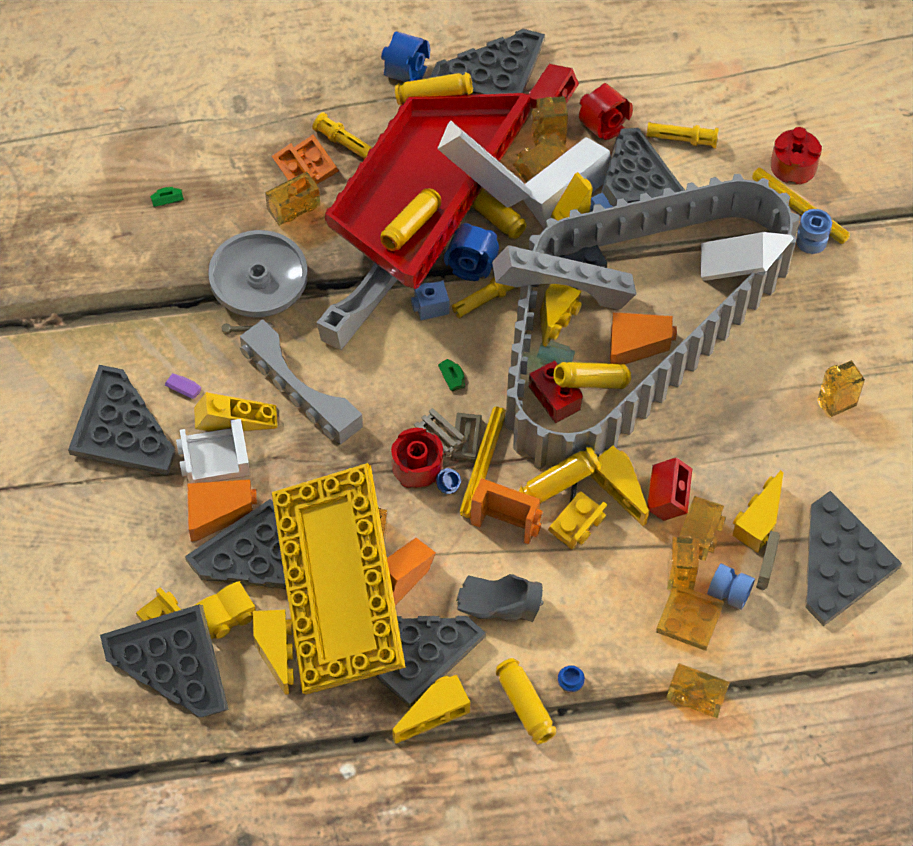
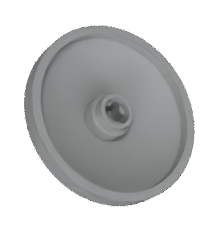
M266 230L247 231L226 240L213 254L208 272L211 290L219 303L228 310L247 317H266L286 310L300 298L308 278L307 263L301 249L286 236Z

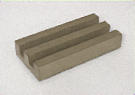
M432 408L429 410L430 414L421 417L422 421L420 423L417 421L414 426L415 428L426 429L425 427L428 425L451 446L447 448L443 445V454L449 457L466 442V439ZM435 419L440 425H442L450 434H452L457 439V441L455 442L450 436H448L440 427H438L433 422V420Z
M457 413L455 428L459 432L461 419L466 420L464 433L466 442L463 444L462 452H457L456 450L451 454V461L461 459V462L471 460V463H475L478 453L482 415ZM471 421H476L472 453H467Z
M770 531L756 588L767 589L780 539V533Z

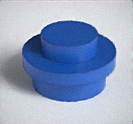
M450 468L440 470L436 476V485L444 494L456 492L461 484L458 472Z
M570 665L560 670L558 684L563 690L576 692L584 685L585 676L580 668Z

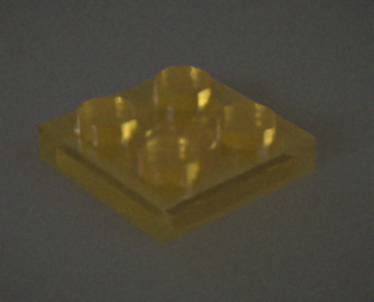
M674 583L656 628V633L706 651L725 601Z

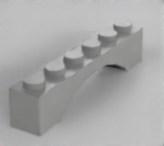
M508 245L492 262L495 281L499 284L513 287L535 284L572 286L589 293L597 300L600 306L621 310L636 295L633 275L630 273Z
M374 263L367 276L354 292L344 300L330 305L318 320L317 327L321 341L342 350L397 279Z
M263 319L240 336V351L248 360L252 359L256 363L258 370L263 375H268L278 390H284L289 395L291 402L296 407L300 406L306 412L311 422H317L329 439H334L341 445L363 428L362 414L346 398L320 393L306 386L295 377L282 357L279 334Z

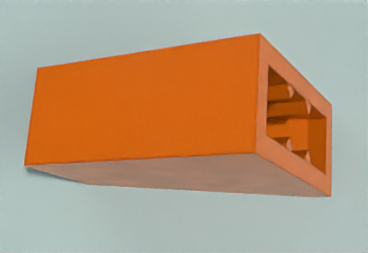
M613 312L610 364L625 365L669 351L671 341H676L677 326H672L673 316Z
M250 479L187 484L188 524L191 542H196L224 529L253 511L252 505L257 504L256 489H251Z
M414 538L387 558L395 606L429 571L436 552L418 538Z

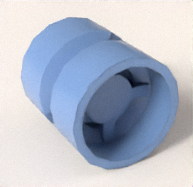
M810 209L801 216L796 243L805 253H820L827 246L832 227V220L827 212L820 209Z
M721 563L713 576L707 595L720 601L726 598L729 605L742 610L752 590L755 578L744 573L736 575L733 568Z

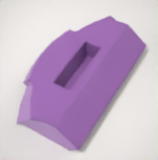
M173 373L165 383V386L192 399L200 394L202 388L194 381Z

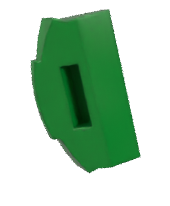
M173 187L158 189L150 196L153 207L184 200L182 189Z
M449 359L438 364L450 391L465 387V375L459 364Z

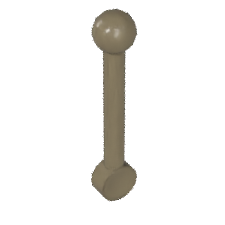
M267 323L271 328H274L272 323ZM230 324L222 325V332L230 334L232 331H247L254 325L231 326Z

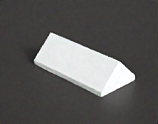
M452 121L448 123L438 150L508 208L533 193L517 176Z
M585 137L525 184L533 193L523 199V201L544 230L546 220L551 218L554 208L575 173L579 172L584 179L591 183L592 192L604 184L611 159L610 150Z
M761 232L701 243V278L703 281L765 272L789 245L793 237L787 234Z

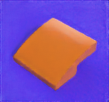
M314 134L295 147L290 143L272 156L295 191L309 188L339 172Z

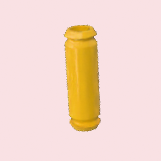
M466 72L465 75L456 73L408 81L403 85L398 83L395 86V96L398 105H403L408 97L465 95L466 93L470 95L473 92L471 75Z
M483 188L472 207L504 234H508L509 238L516 239L521 236L527 226L525 219H521V216L511 207L507 208L486 189Z
M423 189L381 232L380 240L386 249L390 251L399 250L440 208L441 197L438 192L433 189Z
M561 362L554 369V380L560 387L624 389L630 384L631 371L624 364Z
M586 447L587 450L573 454L527 481L524 487L521 485L519 492L540 499L541 504L593 474L596 468L600 469L602 464L593 448Z
M514 658L507 659L496 667V676H499V682L528 735L533 737L532 742L543 744L555 736L556 727L552 726V720L524 669L519 666L520 662Z

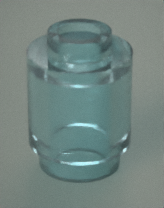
M550 341L546 347L541 343L537 358H541L540 364L543 365L554 360L557 364L572 362L575 350H571L570 346Z

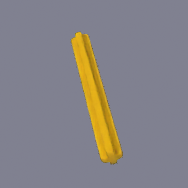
M761 167L753 172L752 179L756 182L762 178L769 180L768 187L774 189L778 194L787 193L790 196L788 205L801 215L810 209H817ZM832 220L829 236L840 244H844L849 239L850 232Z
M495 406L492 409L460 508V515L462 517L471 518V499L481 478H486L506 415L504 408Z

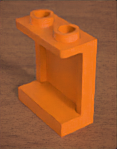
M481 478L471 499V525L481 527L487 515L524 528V543L530 544L532 537L537 538L542 525L540 520L543 510L539 509L540 499Z

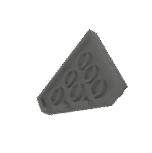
M527 29L518 30L515 32V35L505 39L500 37L487 42L486 46L475 50V48L457 54L456 58L449 61L444 59L436 62L430 78L456 73L465 75L466 72L471 75L473 92L470 95L524 93L544 44L545 34Z
M639 128L620 130L615 141L602 189L603 194L613 207L617 205V200L622 198L627 203L640 201V195L644 193L654 198L663 196V191L666 188H671L675 193L685 190Z
M99 365L68 449L69 455L168 475L175 456V448L164 435L153 414L151 415L145 402L129 381L125 371L119 368Z
M831 491L811 504L809 517V553L805 608L823 627L895 573L902 565L896 556Z
M271 499L185 556L186 562L201 580L228 583L240 581L241 584L286 589L274 505Z
M195 605L100 635L107 662L126 671L130 676L145 685H149L159 691L160 694L189 709L195 715L204 718L229 710L203 605Z
M397 616L405 668L376 675L375 677L411 708L436 680L444 677L486 637V632L467 616H456V618H439V616L402 618V616Z

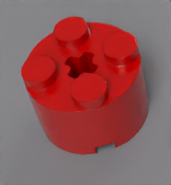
M603 83L590 94H585L580 100V122L596 136L604 140L616 137L620 130L625 128L623 126L625 120L630 121L632 117V103L607 83Z
M795 127L793 130L781 133L775 140L771 156V170L773 174L785 183L792 181L796 182V184H804L810 181L816 174L822 152L819 140L803 127Z
M418 427L404 430L398 435V438L391 447L393 474L400 481L401 485L406 488H420L436 482L437 474L443 469V445L437 435L426 432V429Z

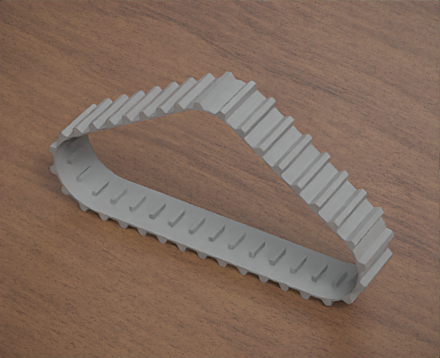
M734 174L733 179L721 182L717 177L710 178L709 185L697 187L693 182L687 183L686 190L675 193L671 188H666L663 191V196L651 198L647 193L640 195V201L627 203L622 198L617 200L615 207L605 209L600 204H596L593 207V212L581 214L577 209L570 210V217L559 221L553 218L547 219L545 230L540 235H531L529 250L557 257L577 252L584 247L595 245L600 247L728 217L745 218L755 221L766 227L771 233L791 235L793 240L767 271L752 273L601 422L581 432L560 433L539 426L524 413L522 400H518V397H524L525 380L520 379L521 374L527 375L528 357L523 356L524 352L530 353L531 335L527 334V330L533 331L534 313L530 312V308L536 309L537 291H533V287H539V284L522 286L520 300L518 301L517 322H515L514 344H512L511 367H509L505 416V428L514 432L513 449L516 452L525 451L530 457L535 459L534 467L541 469L546 464L555 466L573 454L587 450L586 447H592L598 457L605 449L608 450L613 445L617 448L619 435L621 433L630 435L634 431L635 419L637 417L646 419L650 415L652 402H664L668 386L679 387L682 384L684 371L690 370L694 372L698 368L700 355L710 356L713 353L716 339L725 341L729 337L731 324L741 325L745 320L747 308L756 310L760 306L762 293L771 295L775 291L778 277L786 278L800 221L799 215L791 213L788 206L790 196L787 193L778 194L774 189L768 187L769 180L762 178L755 182L744 180L741 174Z

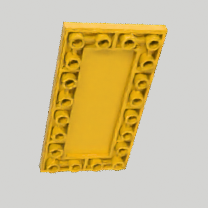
M366 463L273 491L274 512L302 693L307 695L405 668L371 465Z

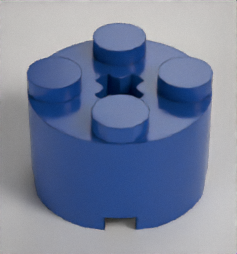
M395 31L389 46L384 47L381 59L385 61L384 76L403 82L422 79L427 69V66H424L425 58H430L429 41Z
M468 223L461 224L460 228L454 232L445 252L444 262L448 267L449 264L453 269L452 273L464 280L478 281L480 277H488L493 267L492 262L499 253L496 233Z

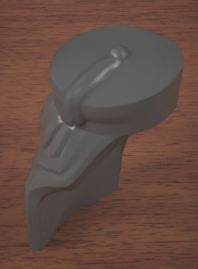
M509 574L494 581L468 575L462 584L463 588H460L456 600L458 601V611L478 619L501 618L514 621L521 618L533 622L540 606L544 603L542 600L543 586L540 582L528 581L514 574Z

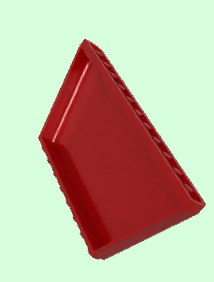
M506 93L408 97L405 103L399 107L396 116L389 121L384 133L379 135L377 143L373 148L369 149L365 160L359 163L357 171L353 177L348 179L343 191L338 193L336 201L326 210L325 221H327L328 227L403 285L418 289L483 189L480 184L438 150L448 123L452 121L500 162L528 119L531 109V95ZM423 189L437 191L441 197L440 208L399 250L390 251L386 249L380 240L381 232Z

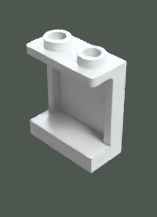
M241 419L230 420L232 428L194 435H186L185 429L180 430L181 439H176L178 454H184L185 461H180L182 477L187 476L188 483L213 482L250 475Z

